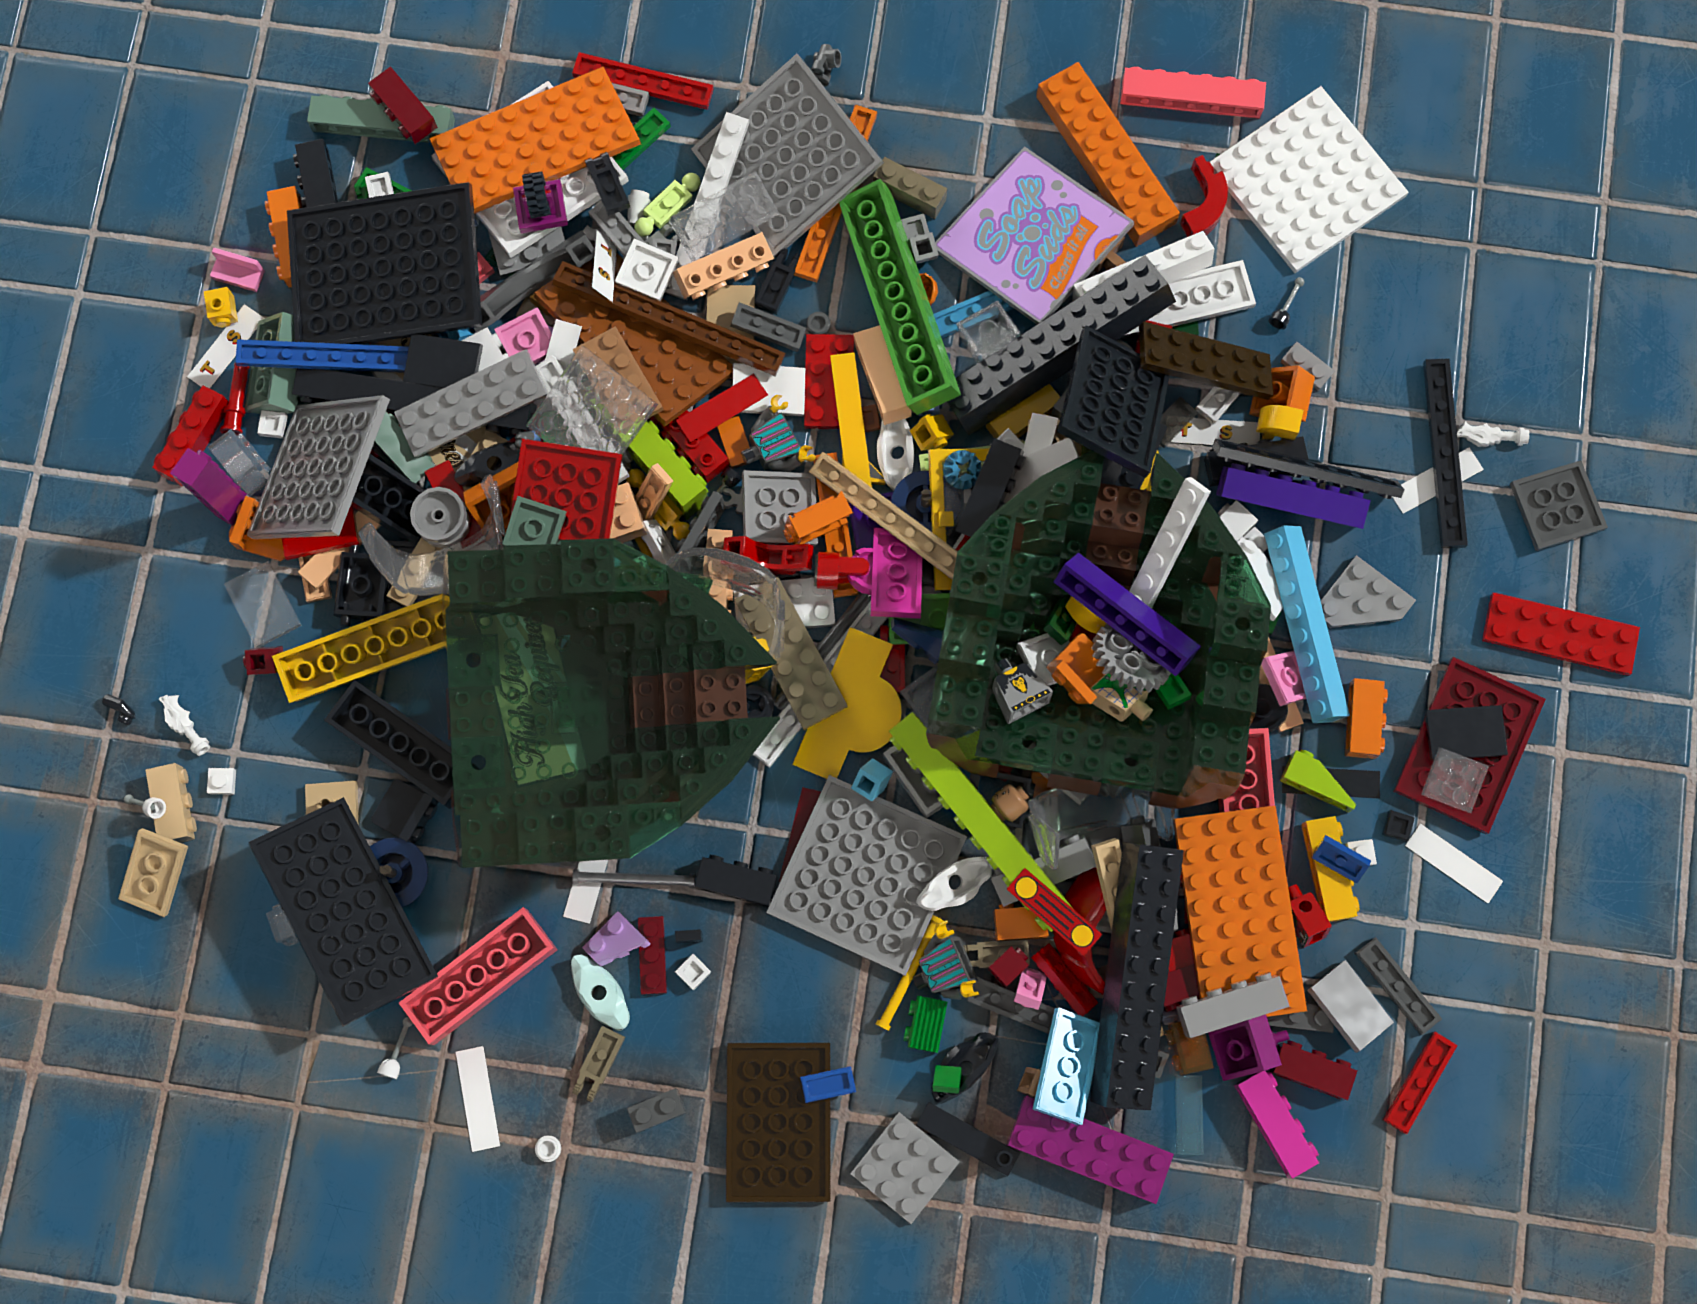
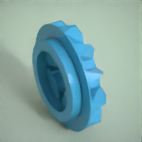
M966 450L951 453L946 458L943 466L947 482L954 488L961 490L972 488L981 471V461L975 456V453ZM969 462L967 467L969 475L965 473L959 476L960 468L958 464L962 466Z

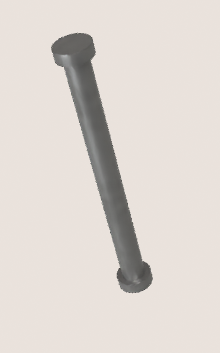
M574 869L573 884H579V882L683 885L695 888V873H690V876L580 872L579 869Z

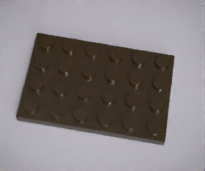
M727 1043L726 1202H831L830 1098L805 1103L800 1078L830 1071V1043Z

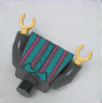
M782 395L772 397L771 405L762 412L751 428L749 437L751 447L741 452L742 458L747 465L759 460L764 470L771 469L778 472H791L804 464V460L809 462L815 460L816 455L810 454L807 456V452L812 450L813 447L808 445L801 447L782 412L778 414V410H785L788 407V402H783L781 406L778 405V400Z
M948 921L937 924L934 928L935 934L925 948L924 956L919 960L923 972L913 976L915 986L919 990L929 986L932 993H940L944 998L956 1000L979 995L978 991L974 992L973 984L979 981L960 937H949L955 932L954 930H947L946 924Z

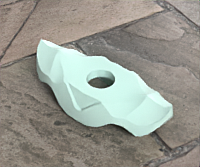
M573 956L571 960L572 978L581 1002L594 1018L608 1028L615 1031L625 1029L629 1023L630 1015L623 992L617 981L607 970L599 966L588 956ZM601 985L605 987L607 993L604 999L595 1000L592 997V990L595 986Z

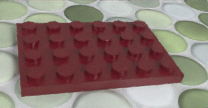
M1452 657L1429 710L1502 705L1508 755L1430 761L1426 720L1424 719L1393 792L1477 831L1488 834L1546 699Z

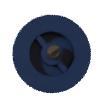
M917 471L907 475L897 484L892 494L891 502L932 532L929 471ZM943 475L945 511H953L955 522L960 510L959 494L957 489L951 486Z
M387 838L371 845L370 848L380 865V873L386 876L401 907L414 902L423 892L428 880V865L421 850L413 843L406 842L401 838Z

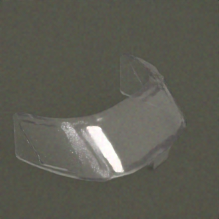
M491 474L486 475L481 482V487L491 509L483 528L470 538L432 553L414 555L395 549L376 531L370 522L361 528L358 534L369 554L370 560L390 584L404 594L410 593L420 596L443 593V564L445 555L502 552V536H505V528L497 481H493Z
M689 548L681 551L680 554L675 553L660 569L652 583L657 589L660 580L663 578V571L667 567L689 584H712L747 594L763 603L775 623L769 657L771 659L780 658L781 651H784L785 601L781 600L776 577L766 567L746 556L718 548ZM642 616V621L646 622V617Z
M1129 782L1114 799L1109 795L1104 797L1098 793L1097 796L1089 795L1080 805L1061 789L1054 788L1042 792L1029 800L1030 816H1028L1042 861L1052 870L1058 869L1060 840L1075 834L1079 835L1107 829V827L1121 828L1120 826L1130 822L1129 818L1144 815L1145 819L1155 818L1159 837L1165 841L1172 840L1175 809L1148 805L1150 790Z

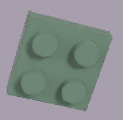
M517 496L502 544L522 551L555 549L567 511Z

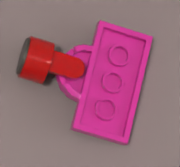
M874 528L873 548L856 550L853 557H839L837 552H818L816 554L814 586H817V589L838 590V583H850L859 592L871 595L870 616L921 618L922 557L884 528Z

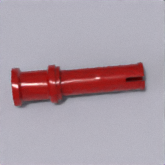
M234 363L229 402L223 409L225 419L224 425L220 428V432L225 435L241 436L243 433L241 429L242 417L246 414L243 403L250 366L240 367Z

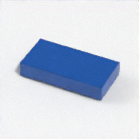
M851 1066L800 1077L805 1103L856 1092Z

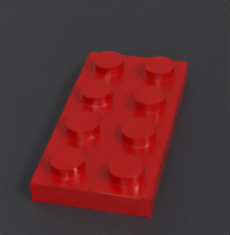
M806 334L804 429H840L830 355L854 353L853 335Z

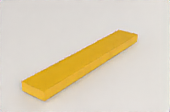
M855 353L830 355L844 467L872 487Z

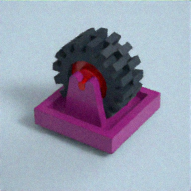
M542 171L523 174L524 185L513 188L520 233L568 225L561 180L545 182Z

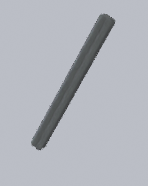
M860 592L816 647L823 660L871 601V595ZM781 691L774 700V705L778 709L784 710L789 702L783 691Z

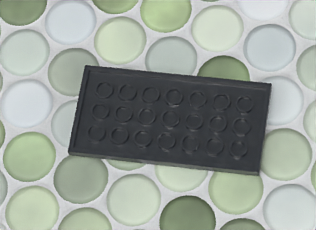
M344 797L248 842L342 1027L438 978L386 876L380 873V865Z

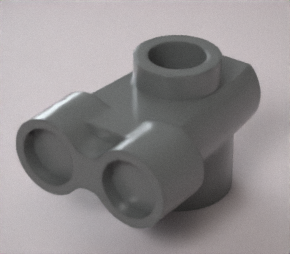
M822 44L819 52L814 53L811 71L825 87L829 85L831 69L839 68L841 65V53L839 49H832L829 44Z

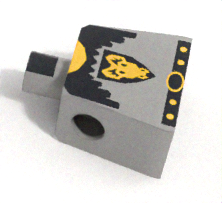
M1002 659L995 664L994 669L999 676L994 679L992 689L1008 724L1050 703L1053 693L1052 689L1028 664L1022 663L1012 668L1007 659Z

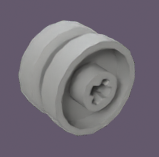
M442 487L427 489L419 494L412 503L410 511L411 523L417 533L432 546L439 548L454 547L468 535L472 523L470 511L461 498L450 489Z

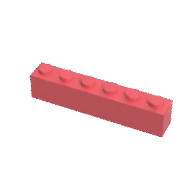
M1140 67L1125 68L1120 104L1260 119L1264 109L1266 82H1260L1257 79L1240 80L1231 76L1221 78L1213 77L1210 74L1192 75L1187 72L1173 73L1162 69L1144 70Z

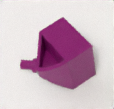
M1266 1014L1208 1032L1223 1081L1262 1072L1282 1065L1276 1046L1277 1043L1289 1040L1287 1030L1276 1033L1271 1031Z

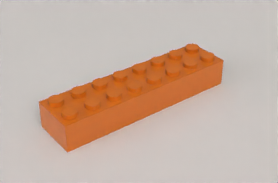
M1077 62L1039 83L1037 99L1104 200L1134 221V226L1127 232L1134 245L1137 247L1174 226L1180 214L1179 210L1080 63Z

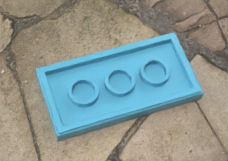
M1061 1008L1054 1009L1033 1110L1075 1125L1083 1124L1094 1072L1099 1022Z

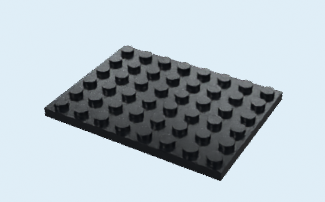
M469 182L287 210L295 342L359 345L407 338L414 334L428 335L482 327L472 184Z

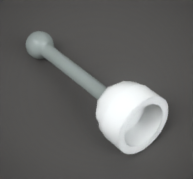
M130 794L124 797L126 804L133 803L142 806L143 812L148 817L157 819L162 817L166 811L165 802L159 798L152 797L143 802L134 799Z
M409 1017L403 1019L404 1026L392 1057L381 1063L377 1073L397 1080L400 1065L396 1058L408 1027L413 1024Z

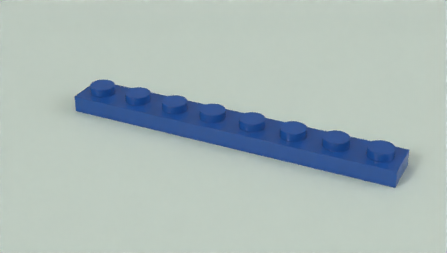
M237 339L236 365L404 373L409 347Z

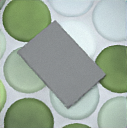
M1346 960L1308 989V992L1355 1053L1361 1051L1394 1023Z

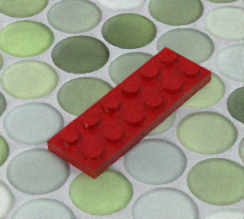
M1493 592L1490 596L1482 641L1629 676L1633 670L1640 627Z

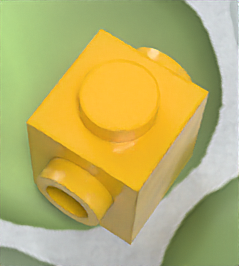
M228 287L204 291L207 318L214 327H228L231 323L238 322L235 298Z
M928 414L922 417L919 423L909 430L921 451L942 449L948 444L947 440L954 435L943 414L934 416Z

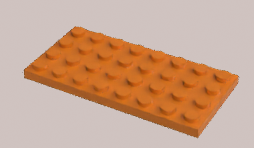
M604 67L429 138L450 185L466 182L472 184L474 214L513 198V188L524 185L523 174L542 171L545 182L557 180L587 167L586 159L592 158L593 160L601 157L600 154L605 152L608 153L609 157H612L641 144Z
M1276 805L1173 819L1177 849L1184 850L1181 878L1199 999L1207 997L1206 992L1221 988L1223 992L1232 989L1231 984L1243 980H1246L1247 984L1255 982L1256 976L1270 972L1271 976H1280L1290 1007L1268 1013L1266 1016L1306 1012L1307 1006Z

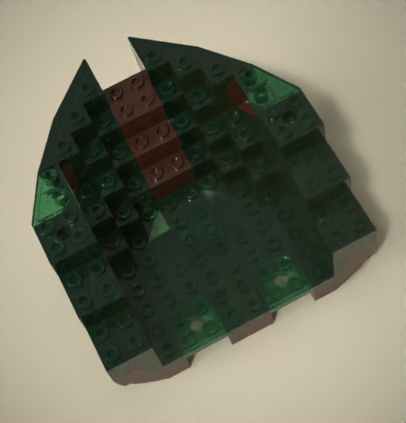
M1091 450L1036 479L995 511L957 552L926 731L928 743L931 748L937 749L948 760L967 772L976 775L996 778L999 765L1049 773L1047 787L1097 796L1102 783L1150 791L1148 805L1170 809L1200 805L1217 799H1226L1239 788L1245 775L1249 727L1256 714L1260 666L1268 646L1271 604L1248 557L1207 501L1152 607L1155 612L1201 646L1190 663L1178 674L1192 694L1189 700L1168 710L1153 688L1151 692H1148L1147 699L1144 702L1153 709L1146 720L1142 721L1132 713L1124 721H1119L1092 703L1077 704L1070 698L1066 688L1056 683L1049 686L1053 691L1049 704L1008 724L993 693L994 679L999 676L994 669L995 664L1002 659H1007L1012 668L1024 663L1017 649V644L1046 634L1047 632L1043 627L1058 599L1064 595L1069 599L1071 598L1070 594L1054 583L1064 564L1077 553H1080L1130 591L1185 480L1159 453H1156L1147 491L1101 483L1104 456ZM1024 740H1032L1035 742L1036 747L1028 749L1023 746L1022 742ZM1132 757L1138 762V765L1134 767L1128 766L1124 759Z
M614 538L560 540L557 544L506 545L501 550L447 551L443 564L442 619L443 639H446L448 688L446 689L448 740H451L452 821L457 861L460 868L632 858L682 826L732 782L780 720V716L748 718L745 670L776 665L777 661L722 604L669 566ZM471 653L477 654L481 660L479 666L475 668L468 666L466 663L467 655ZM476 755H480L485 759V766L481 770H476L471 765V760Z

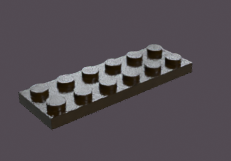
M1145 321L1139 325L1141 368L1266 400L1273 396L1270 354Z

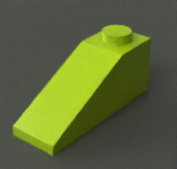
M1301 749L1300 751L1295 750L1291 754L1281 776V782L1348 813L1355 809L1356 804L1323 764L1314 758L1312 753Z

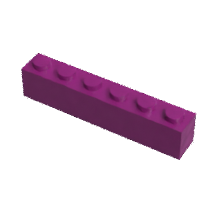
M188 448L170 474L215 516L231 526L235 525L238 517L237 508L244 501L247 494L240 489V486L233 482V479L226 475L225 471L219 468L217 463L211 460L212 458L201 450H198L196 453Z

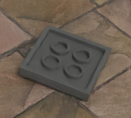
M1581 460L1514 480L1510 483L1536 551L1601 532L1608 528Z

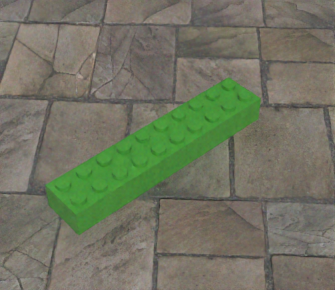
M878 179L848 194L839 204L906 405L919 415L960 396L961 393L892 192L881 179Z

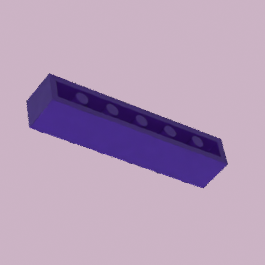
M1231 463L1230 468L1223 466L1216 493L1218 496L1361 529L1364 528L1371 501L1363 498L1364 493L1349 490L1348 495L1339 493L1340 488L1326 485L1325 489L1316 488L1317 482L1302 479V483L1299 484L1292 482L1293 477L1279 474L1277 479L1269 477L1270 472L1255 468L1254 473L1245 471L1246 466Z
M1077 553L1064 564L1054 580L1055 584L1174 676H1177L1190 663L1201 647L1080 553Z

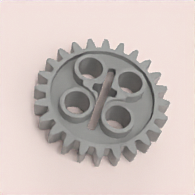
M1107 623L1105 627L1100 628L1092 641L1094 644L1091 649L1095 651L1092 657L1099 659L1096 665L1105 668L1102 673H1109L1111 675L1110 681L1119 680L1120 687L1127 684L1129 691L1133 687H1136L1139 693L1144 688L1148 692H1151L1153 688L1158 690L1161 685H1164L1171 674Z

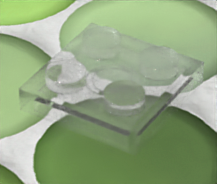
M1439 748L1421 795L1471 813L1489 766Z

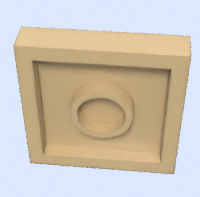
M356 781L305 784L306 815L344 797L359 825L358 783Z

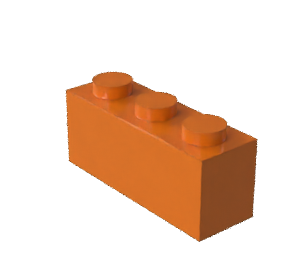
M1354 678L1349 683L1348 709L1350 716L1347 717L1345 756L1375 759L1380 756V753L1384 752L1385 738H1381L1382 728H1385L1386 713H1383V704H1386L1388 698V690L1384 689L1385 681Z

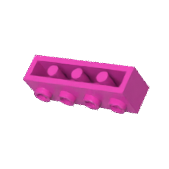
M1266 1071L1254 1073L1235 1084L1234 1087L1286 1177L1293 1179L1319 1164L1316 1158L1319 1154L1312 1142L1307 1143L1303 1133L1305 1130L1297 1118L1293 1119L1290 1114L1291 1106L1284 1095L1280 1096L1275 1087L1278 1084L1274 1076L1270 1072L1266 1073Z

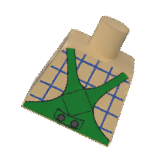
M1109 673L1105 674L1090 688L1097 696L1092 704L1119 721H1124L1132 713L1144 721L1153 711L1144 703L1148 696V691L1145 688L1141 693L1138 692L1136 687L1129 691L1127 684L1120 687L1119 680L1110 681L1111 675Z

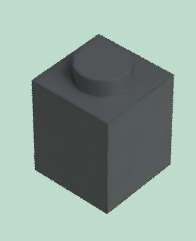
M1144 815L1129 818L1130 822L1120 826L1124 842L1161 846L1155 818L1145 819Z

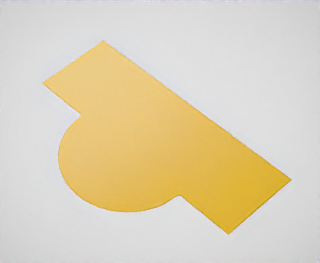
M849 628L831 671V676L848 707L807 728L792 765L825 779H828L829 775L838 778L849 750L862 753L871 752L883 747L890 741L892 735L889 730L901 721V702L892 685L880 678V675L893 644L854 628Z

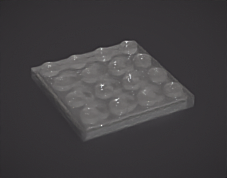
M581 346L526 426L547 443L623 455L658 404L588 348Z

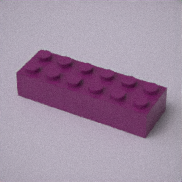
M1024 1096L1007 1141V1146L1157 1204L1174 1155L1173 1153L1087 1119H1083L1082 1125H1075L1033 1110L1035 1099Z

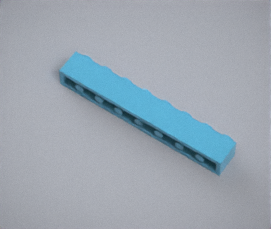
M1281 526L1264 533L1312 723H1330L1348 717L1350 713L1302 528L1300 526Z

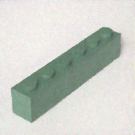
M321 94L320 96L311 95L307 122L313 132L412 141L410 137L408 139L403 137L397 128L399 124L396 121L391 122L383 111L385 110L382 104L377 105L373 99L356 100L349 96L334 98L326 94ZM436 105L435 107L425 106L434 117L438 128L419 142L431 143L429 138L454 128L455 117L451 108L444 105Z

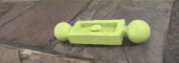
M687 173L682 179V185L674 180L643 210L645 217L639 218L635 222L634 229L637 234L642 237L649 236L653 231L654 224L661 229L692 200L693 195L690 192L699 189L701 184L699 176L695 173Z

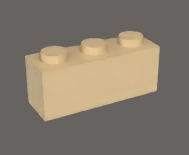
M176 763L146 769L150 798H159L166 804L164 815L154 819L156 834L179 843L194 840V832L197 831V826L190 812L193 802L190 793H187L186 783L189 781L186 769H183L182 766Z

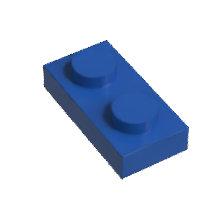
M1327 835L1324 836L1312 856V859L1355 883L1359 882L1371 863V860Z

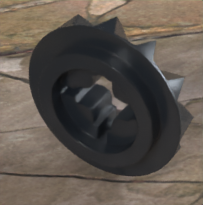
M756 685L746 687L747 699L752 702L760 699L758 705L762 711L754 709L752 712H749L750 705L747 701L748 719L770 717L774 710V701L769 691Z

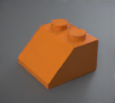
M1299 365L1271 368L1273 396L1269 400L1253 396L1249 414L1259 417L1262 407L1283 405L1304 410L1301 422H1306L1315 376Z

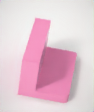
M217 248L212 249V254L216 258L210 274L212 280L254 292L258 291L265 270L257 260Z

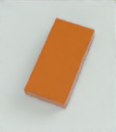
M736 416L717 426L732 469L746 465L741 452L750 448L740 417Z

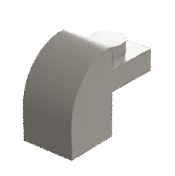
M920 214L901 219L916 264L937 259L939 256L933 233H929L925 215Z

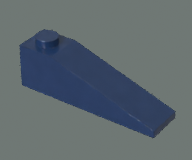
M893 617L891 620V630L915 649L920 650V648H923L929 660L934 664L938 663L944 631ZM990 660L987 661L972 683L974 691L977 690Z

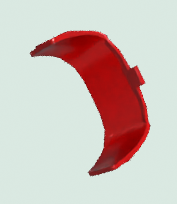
M1094 867L1082 872L1064 897L1078 914L1096 928L1107 911L1097 868ZM1180 876V884H1179V885H1180L1181 887H1183L1182 878H1181V876ZM1053 930L1055 945L1068 968L1082 983L1104 995L1105 982L1092 962V949L1083 956Z

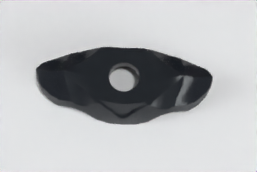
M504 442L481 449L459 466L454 473V480L463 487H474L519 461L520 448L515 447V442ZM493 456L498 457L502 463L500 469L496 471L490 470L487 466V460Z
M978 1033L970 1041L956 1045L947 1053L941 1066L960 1067L964 1062H970L973 1065V1071L969 1075H961L959 1094L934 1092L932 1082V1096L937 1103L942 1104L959 1096L976 1083L985 1073L999 1045L998 1037L991 1033Z

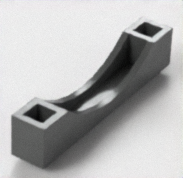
M582 230L482 294L480 296L482 327L474 328L476 333L499 320L524 298L552 281L562 261L579 268L595 257V249Z

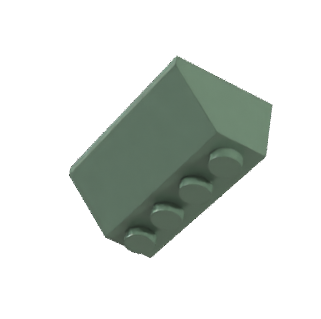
M281 312L258 321L255 340L295 342L293 315ZM251 366L245 411L255 414H261V410L283 412L286 414L294 412L298 399L297 396L292 394L297 368Z

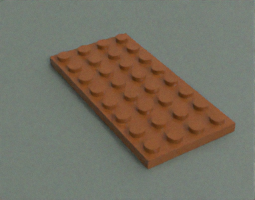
M617 253L614 282L624 262ZM594 258L579 268L593 273ZM553 280L534 292V298L555 319L582 326L578 340L580 344L616 326L663 407V411L654 415V417L664 427L732 377L733 365L722 354L552 285ZM662 297L661 302L670 305V304Z

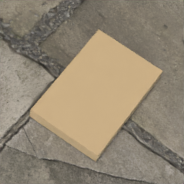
M143 828L138 830L118 899L162 917L167 916L188 846Z

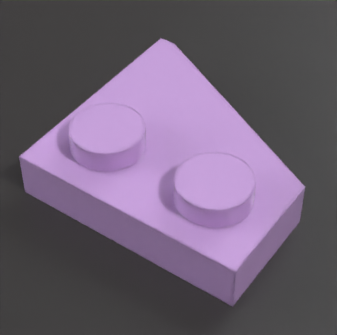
M617 911L582 948L599 966H604L616 958L629 955V951L640 946L646 948L651 943Z

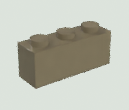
M884 157L882 160L884 163L873 175V182L881 179L891 190L894 199L936 219L946 202L947 188Z

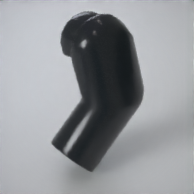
M106 694L103 697L102 704L121 713L118 717L119 722L125 725L132 723V719H135V712L123 699L110 694Z

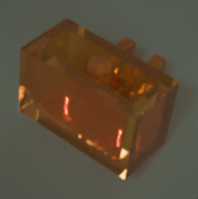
M1181 1021L1168 1025L1169 1030H1165L1168 1045H1173L1175 1055L1172 1056V1063L1175 1071H1179L1180 1075H1186L1214 1068L1206 1034L1188 1038L1185 1037Z

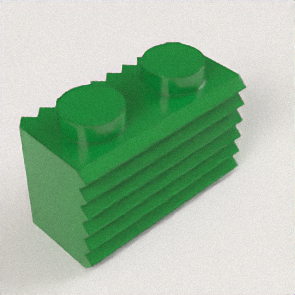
M917 996L916 1001L911 1000L908 1015L913 1016L912 1025L906 1026L903 1041L908 1042L907 1048L938 1053L947 1001Z

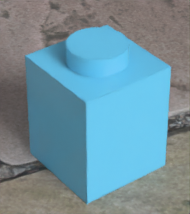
M872 758L860 768L851 789L873 801L885 790L893 771Z

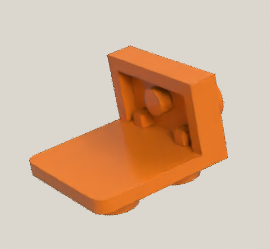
M245 496L244 501L237 508L238 517L236 523L230 528L229 542L239 550L282 561L285 558L282 538L252 539L247 536L259 502L255 498Z
M1083 633L1078 634L1046 668L1052 673V678L1059 685H1063L1069 692L1068 695L1077 704H1091L1097 696L1090 688L1105 675L1102 673L1105 668L1096 665L1099 659L1092 657L1095 651L1091 647L1094 643Z

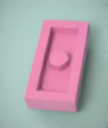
M1027 967L1020 974L1014 1002L1024 1007L1038 1010L1042 1001L1047 976L1040 971Z

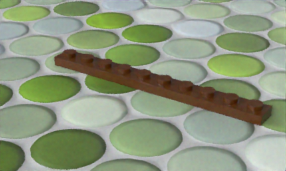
M562 261L553 277L552 285L775 377L785 358L786 353L615 282L612 302L592 287L593 273Z

